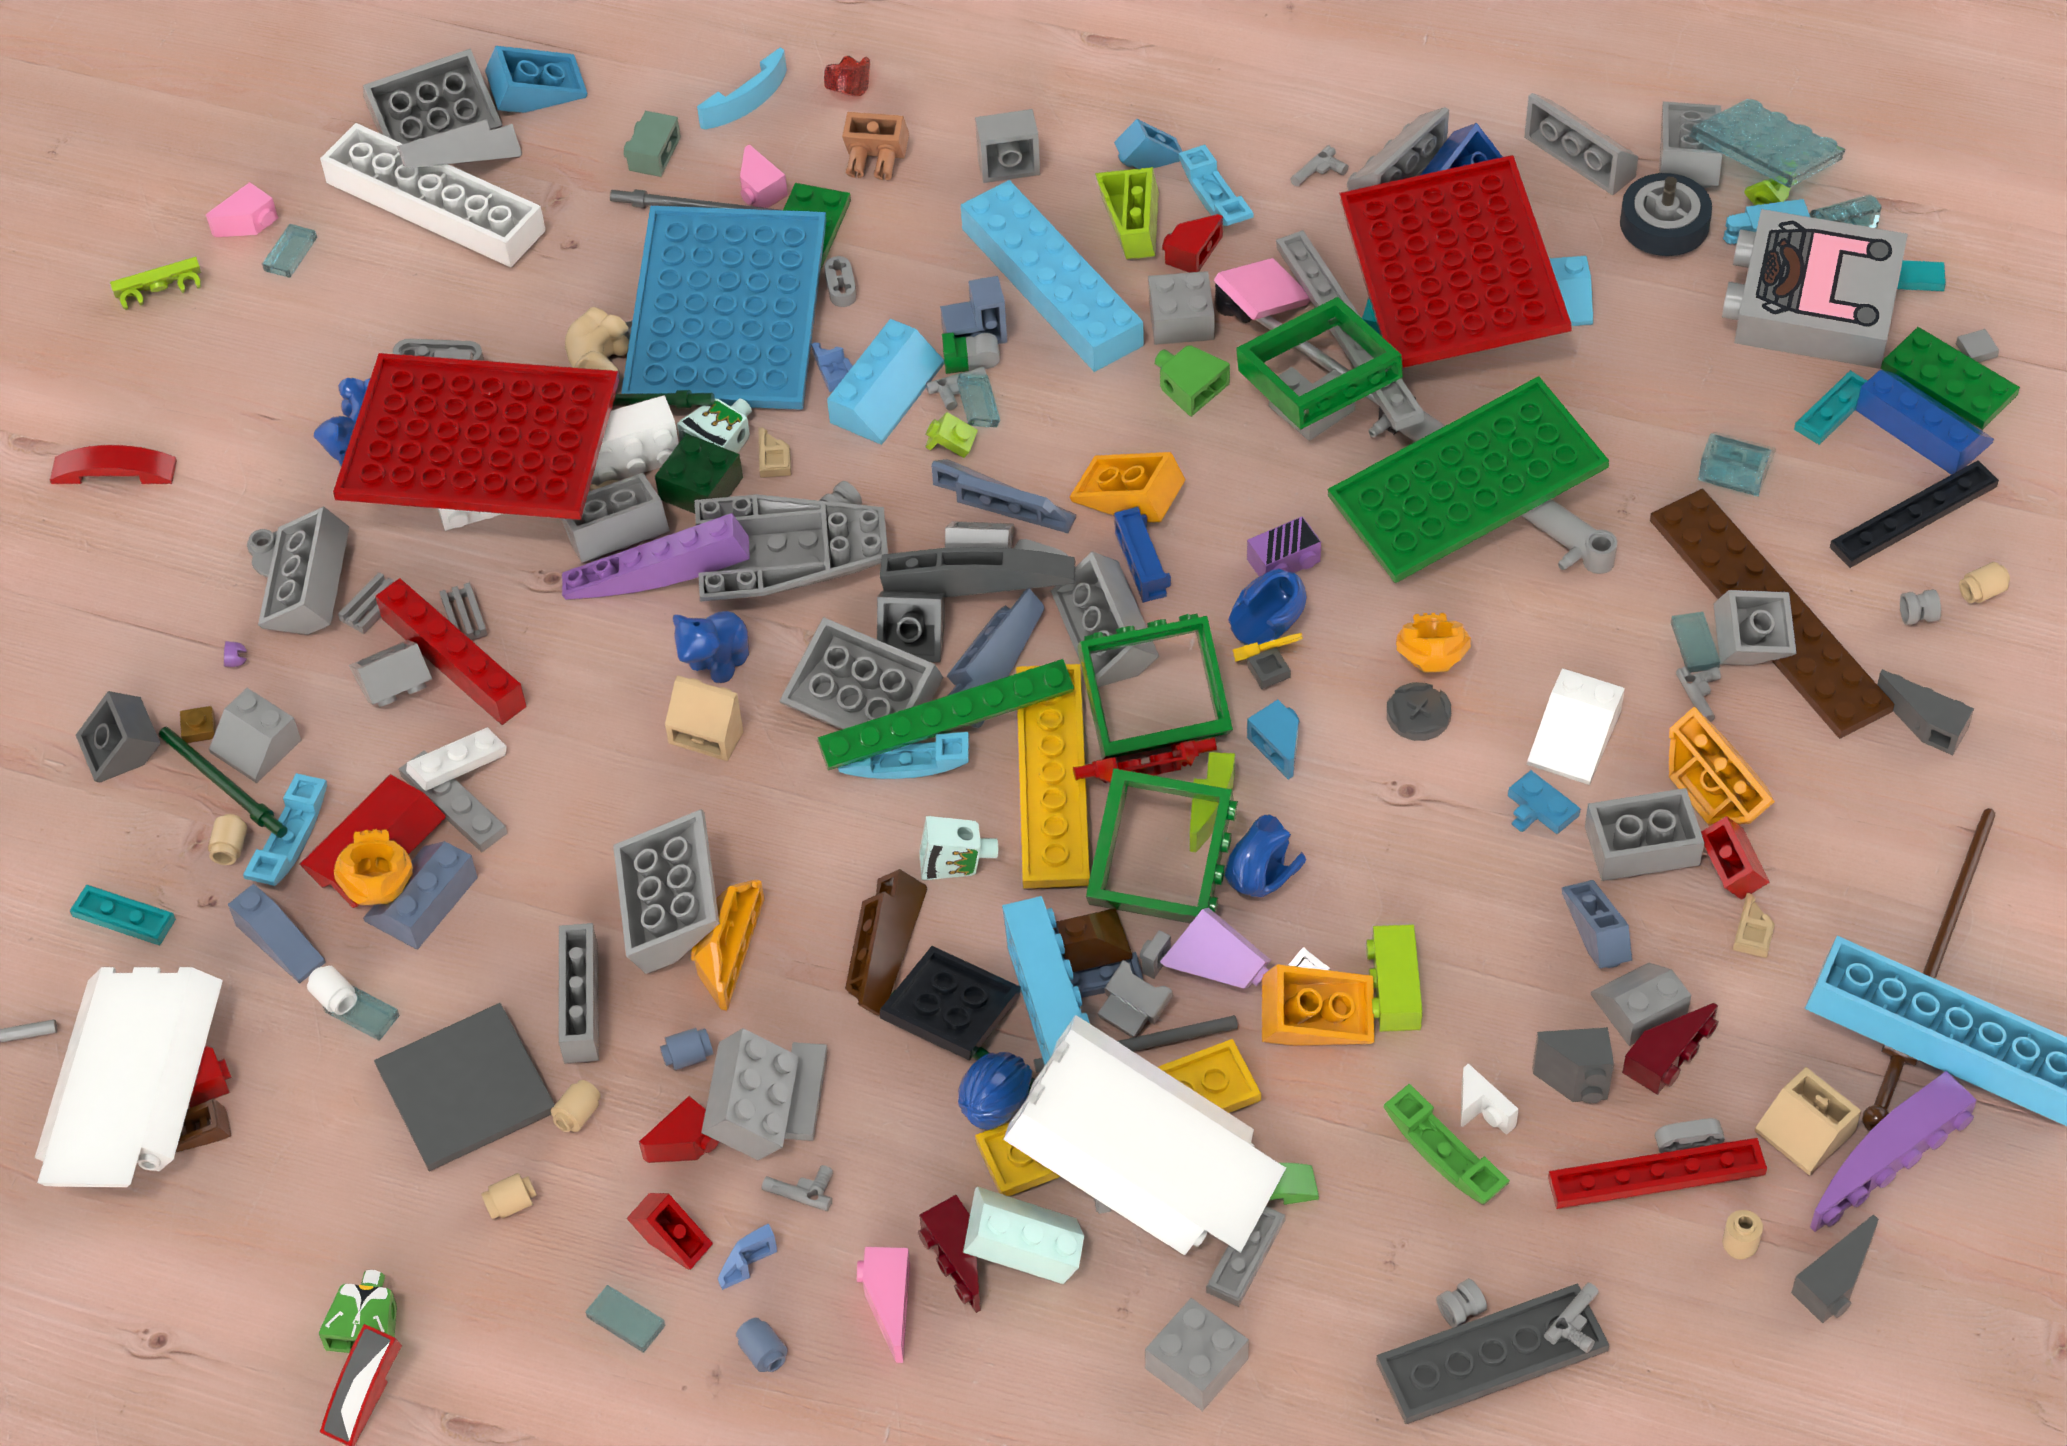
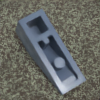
M1590 880L1561 887L1562 895L1586 950L1599 968H1613L1620 965V963L1632 961L1629 925L1596 882Z
M252 884L228 903L236 927L299 984L309 977L315 969L326 963L325 959L279 906L255 884Z

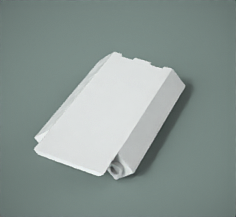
M101 967L88 980L35 1158L43 1161L37 1183L44 1186L128 1187L132 1182L137 1163L145 1170L160 1171L174 1160L223 980L193 967H179L178 973H160L161 969L159 967H134L133 973H115L116 969L114 967Z
M1077 1015L1074 1016L1057 1040L1051 1058L1034 1080L1028 1098L1009 1123L1003 1139L1183 1255H1186L1192 1245L1198 1247L1208 1232L1241 1253L1286 1170V1167L1254 1147V1144L1251 1143L1253 1128Z

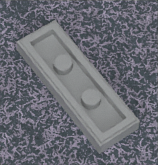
M793 1042L791 1052L798 1055L799 1059L784 1139L813 1141L828 1049L825 1044Z
M1265 1207L1241 1253L1228 1245L1206 1286V1293L1239 1307L1285 1222V1214Z

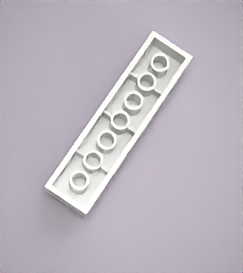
M357 123L320 158L327 184L510 268L546 231L541 206L448 164L406 168L403 166L397 148L402 143Z
M665 395L610 412L591 484L600 485L607 480H621L662 467L679 444L675 420ZM438 509L445 531L501 515V513Z

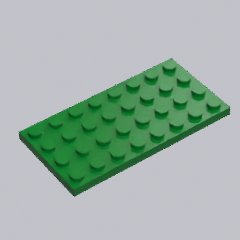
M1540 376L1327 490L1330 500L1394 583H1397L1609 468V459Z

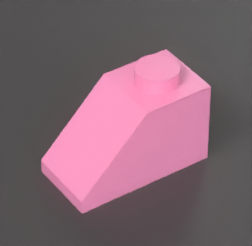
M747 145L744 149L740 173L741 196L748 205L769 208L788 196L786 176L751 145Z
M250 182L206 214L211 233L214 237L257 235L278 219L273 198Z

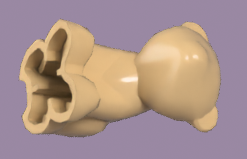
M596 307L589 308L570 325L565 336V350L569 363L573 368L613 370L619 373L618 368L607 357L612 354L623 356L628 353L629 339L624 335L628 331V326L616 315H608L605 311Z

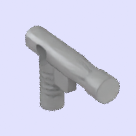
M1328 145L1295 173L1290 180L1294 186L1298 187L1315 171L1324 174L1329 169H1332L1344 175L1348 171L1349 166L1332 157L1336 154L1334 147Z
M979 367L968 372L926 383V388L929 395L939 392L946 409L953 410L958 405L954 395L963 392L962 385L985 379L987 374L984 367Z
M1686 666L1677 669L1676 675L1694 707L1712 722L1715 719V715L1704 696L1711 692L1708 683L1721 679L1718 667L1691 675Z
M822 1165L814 1181L801 1177L797 1186L766 1176L762 1183V1190L829 1211L832 1198L823 1194L833 1174V1170ZM814 1195L819 1197L817 1200L810 1199Z
M1587 1283L1545 1332L1544 1338L1554 1345L1561 1337H1564L1586 1353L1592 1349L1595 1340L1581 1332L1587 1325V1319L1580 1314L1598 1294L1597 1287L1591 1283ZM1562 1324L1566 1327V1329H1560L1557 1327Z

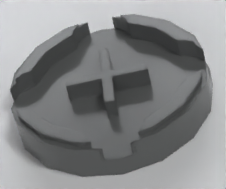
M1412 682L1396 689L1395 694L1387 701V721L1391 729L1401 737L1412 741L1433 739L1442 734L1451 721V702L1442 690L1439 692L1433 689V685Z

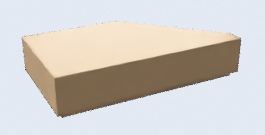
M758 428L760 478L791 476L790 446L781 439L777 440L772 437L765 428Z
M1750 893L1746 894L1733 950L1767 958L1775 924L1768 914L1762 912L1755 902V897Z

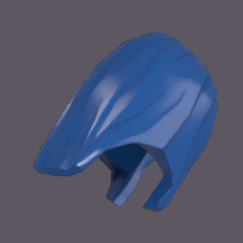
M1275 569L1256 578L1246 586L1237 598L1228 619L1235 637L1244 645L1256 642L1259 645L1278 639L1287 632L1298 620L1305 608L1307 595L1301 578L1293 572Z
M1270 814L1260 816L1229 855L1226 862L1225 878L1229 885L1237 892L1251 897H1264L1280 888L1304 865L1306 857L1303 852L1289 866L1284 865L1285 853L1291 834L1283 827L1277 817Z
M1009 1052L989 1053L982 1056L971 1065L960 1082L958 1105L961 1108V1113L968 1118L971 1124L980 1129H996L1016 1115L1027 1099L1032 1078L1030 1066L1024 1063L1023 1058Z

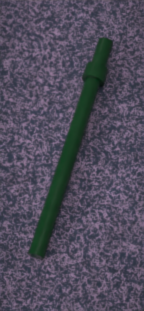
M677 390L676 393L615 394L612 406H629L665 395L668 405H676L677 408H691L692 405H714L715 397L713 393H692L691 390Z
M163 727L159 731L161 739L250 813V818L257 825L266 827L278 838L286 835L287 827L274 817V812L265 804H258L169 727Z

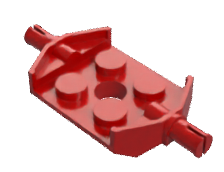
M1214 737L1199 741L1191 740L1171 745L1172 752L1149 756V763L1141 764V759L1116 763L1115 757L1093 761L1092 764L1073 767L1075 781L1094 777L1099 778L1105 784L1107 782L1111 783L1113 769L1155 776L1179 771L1181 766L1186 767L1189 765L1191 767L1196 756L1205 752L1217 751V745Z

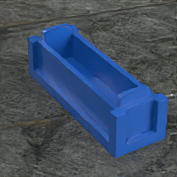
M1139 507L1115 512V535L1142 603L1167 597L1166 588L1171 586L1170 573L1163 571L1146 529L1147 516L1140 514Z

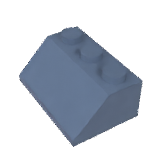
M445 841L426 845L411 861L413 874L402 893L391 903L374 905L363 917L366 923L417 950L478 878L472 855Z

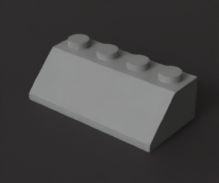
M1534 93L1528 96L1524 138L1611 195L1617 193L1636 177L1638 156L1631 150L1624 148L1609 136L1604 135L1586 121L1581 120L1552 100Z
M1444 107L1422 114L1411 124L1405 125L1397 137L1389 140L1376 156L1370 157L1363 168L1358 172H1354L1349 177L1347 182L1348 191L1419 176L1447 140L1449 109Z
M324 506L278 527L258 626L262 629L308 635L331 625L349 526Z
M1092 551L1075 567V584L1055 586L1051 590L1078 658L1077 646L1080 641H1084V636L1093 635L1097 632H1102L1103 637L1116 634V629L1126 626H1134L1135 630L1147 628L1117 560ZM1153 641L1092 653L1091 658L1098 687L1139 676L1159 657Z

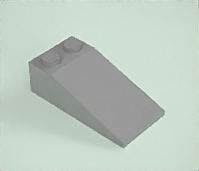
M1663 101L1659 173H1673L1688 177L1699 183L1703 188L1719 186L1723 155L1721 106Z

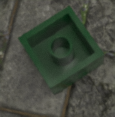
M687 433L655 475L657 492L661 501L694 514L695 500L730 497L743 479L740 454Z

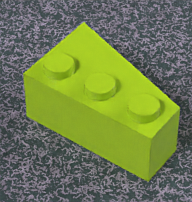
M1153 167L1095 173L1102 200L1126 259L1155 256L1159 191Z

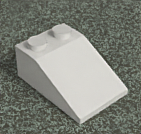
M1562 668L1550 695L1527 765L1590 785L1621 713L1625 688Z

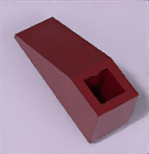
M1711 1003L1644 1031L1625 1055L1622 1073L1657 1095L1665 1085L1672 1086L1680 1074L1681 1069L1679 1067L1684 1061L1691 1062L1699 1050L1700 1045L1698 1043L1703 1037L1710 1038L1719 1023L1715 1019L1718 1005Z
M954 1195L919 1215L921 1229L918 1230V1235L927 1250L932 1248L937 1254L936 1262L944 1276L951 1275L955 1281L954 1288L962 1303L966 1304L969 1302L977 1313L981 1311L978 1259L976 1256L963 1253L970 1214L958 1196Z

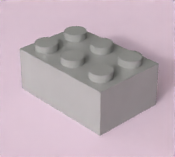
M1686 788L1588 804L1585 830L1601 881L1700 865L1704 840Z
M744 1028L720 1041L701 1133L756 1160H760L782 1148L799 1056Z

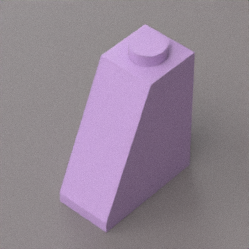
M1205 908L1201 910L1160 962L1169 968L1245 989L1252 984L1257 987L1262 982L1263 974L1269 971L1266 966L1270 963L1271 959L1210 908Z

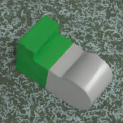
M954 332L942 334L946 374L971 371L979 367L989 369L996 366L1000 361L998 340L993 334L982 333L975 337L954 338Z

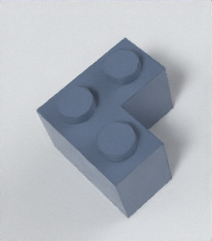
M998 276L968 281L969 302L940 306L943 333L954 332V338L975 337L978 334L990 333L997 337L998 344L1007 343L1005 300Z

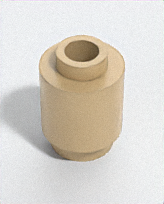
M1991 562L1967 573L1964 579L1960 580L1959 589L1968 603H1981L2007 591L2010 575L2004 566Z
M225 814L215 819L208 845L209 857L215 863L232 865L240 857L247 825L239 816Z
M579 1080L577 1084H572L551 1109L554 1124L564 1132H578L599 1106L598 1101L601 1098V1094L598 1089L585 1080Z
M519 1173L488 1186L489 1190L481 1193L492 1219L499 1216L503 1219L532 1206L531 1198L536 1196L529 1177L527 1176L522 1179Z
M1738 1210L1728 1217L1722 1243L1724 1249L1731 1257L1746 1259L1754 1255L1758 1250L1763 1231V1224L1758 1215L1748 1210Z

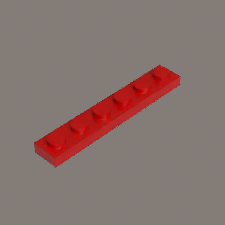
M1751 1138L1549 1171L1548 1180L1556 1209L1764 1176L1766 1175L1767 1166L1758 1138Z

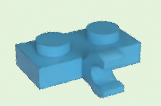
M1532 770L1509 787L1508 797L1520 805L1513 813L1517 818L1512 822V825L1520 832L1525 831L1538 819L1550 830L1558 834L1580 815V807Z

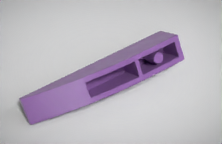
M733 513L565 571L562 573V596L565 600L635 593L699 577L698 573L714 572L749 560V536Z
M1945 1071L1893 1109L1871 1129L1849 1154L1835 1174L1814 1211L1810 1228L1816 1232L1825 1224L1828 1227L1834 1225L1851 1205L1854 1207L1860 1206L1869 1197L1870 1191L1877 1186L1880 1188L1887 1186L1895 1178L1896 1172L1903 1167L1907 1169L1913 1167L1921 1159L1922 1153L1929 1148L1932 1150L1939 1148L1948 1138V1134L1955 1129L1961 1131L1966 1128L1974 1118L1972 1113L1977 1100Z

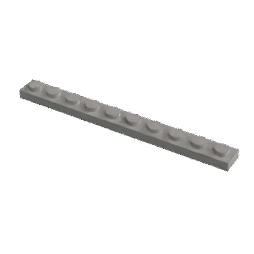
M1303 230L1276 240L1277 250L1315 308L1339 297L1359 315ZM1338 325L1330 329L1355 368L1373 359L1369 353ZM1402 378L1371 393L1396 431L1425 421L1424 411Z

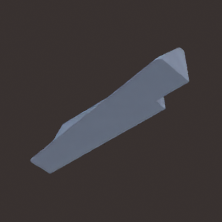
M948 459L935 460L931 465L933 485L956 491L958 503L1064 533H1069L1076 519V514L1054 505L1046 497L1021 491Z
M1030 588L1023 592L1011 609L1005 605L994 614L951 669L947 677L956 686L948 695L1009 676L1044 610V605ZM984 721L972 724L971 726L979 728L983 725Z

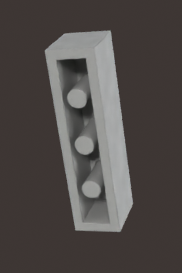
M593 923L559 926V1046L564 1064L599 1061L598 942Z

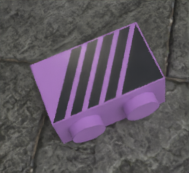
M1303 516L1247 540V560L1259 577L1275 569L1296 573L1302 569L1313 567L1321 559V541Z

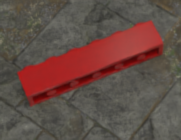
M401 578L375 595L382 620L405 640L417 643L421 654L501 725L527 707L521 683Z

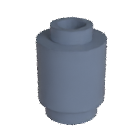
M693 1028L665 1037L666 1045L660 1046L665 1065L672 1064L674 1070L706 1061L707 1056L713 1055L711 1042L705 1028L698 1031L697 1028Z
M752 1318L740 1326L736 1333V1337L739 1339L738 1345L759 1372H774L778 1370L785 1362L788 1349L770 1325L759 1318Z

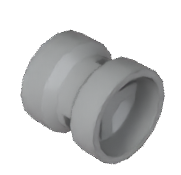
M846 481L838 483L834 487L832 494H826L819 500L862 504V498L858 491Z
M1924 590L1922 594L1918 595L1913 592L1901 594L1900 612L1904 624H1916L1919 620H1926L1927 622L1940 620L1941 603L1936 590Z
M1469 1278L1459 1283L1455 1291L1447 1290L1436 1297L1442 1316L1453 1328L1465 1323L1468 1316H1477L1487 1310L1484 1295L1476 1283Z

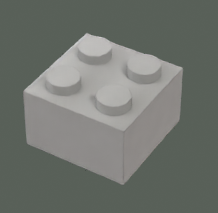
M1033 109L975 117L977 154L983 183L1040 175L1039 138Z
M1208 271L1148 276L1149 306L1154 345L1214 340V309Z
M1190 1298L1146 1347L1145 1369L1203 1411L1248 1360L1249 1339L1197 1301Z

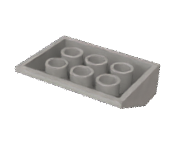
M471 48L363 85V97L379 133L402 144L486 119L490 130L502 127Z
M823 617L779 702L842 730L931 701L943 676L936 665Z
M702 809L613 845L626 957L645 974L676 963L719 924L705 812Z

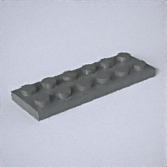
M1579 1284L1568 1286L1378 1354L1376 1356V1363L1405 1425L1608 1352L1609 1343L1589 1304L1580 1314L1587 1319V1325L1581 1332L1595 1340L1594 1346L1588 1353L1564 1337H1561L1554 1345L1544 1338L1545 1332L1581 1291ZM1562 1324L1557 1327L1560 1329H1566V1327Z

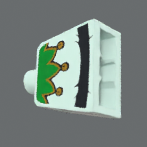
M715 399L714 405H703L677 423L679 439L681 441L687 433L738 453L750 436L747 416L752 412L751 407L743 399H738L732 406L719 399Z
M926 816L919 850L921 880L972 876L976 874L979 858L998 857L997 838H980L979 824L976 821Z

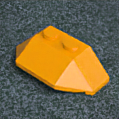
M1696 707L1689 710L1669 728V738L1671 739L1669 778L1678 789H1687L1692 806L1708 825L1711 826L1726 816L1737 824H1750L1775 802L1765 783L1728 739Z
M751 880L731 885L716 898L719 924L700 940L691 951V960L695 961L697 975L721 1010H728L764 902L762 882L760 880Z

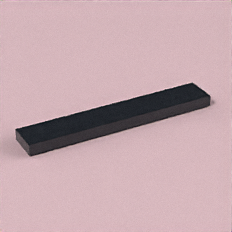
M1977 460L1831 540L1830 548L1851 568L1997 487L1999 480Z

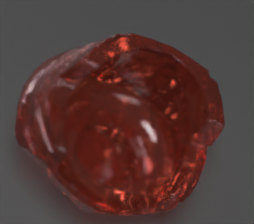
M845 56L839 64L827 65L824 70L825 88L849 96L863 95L868 89L870 59L864 57L859 62L851 56Z

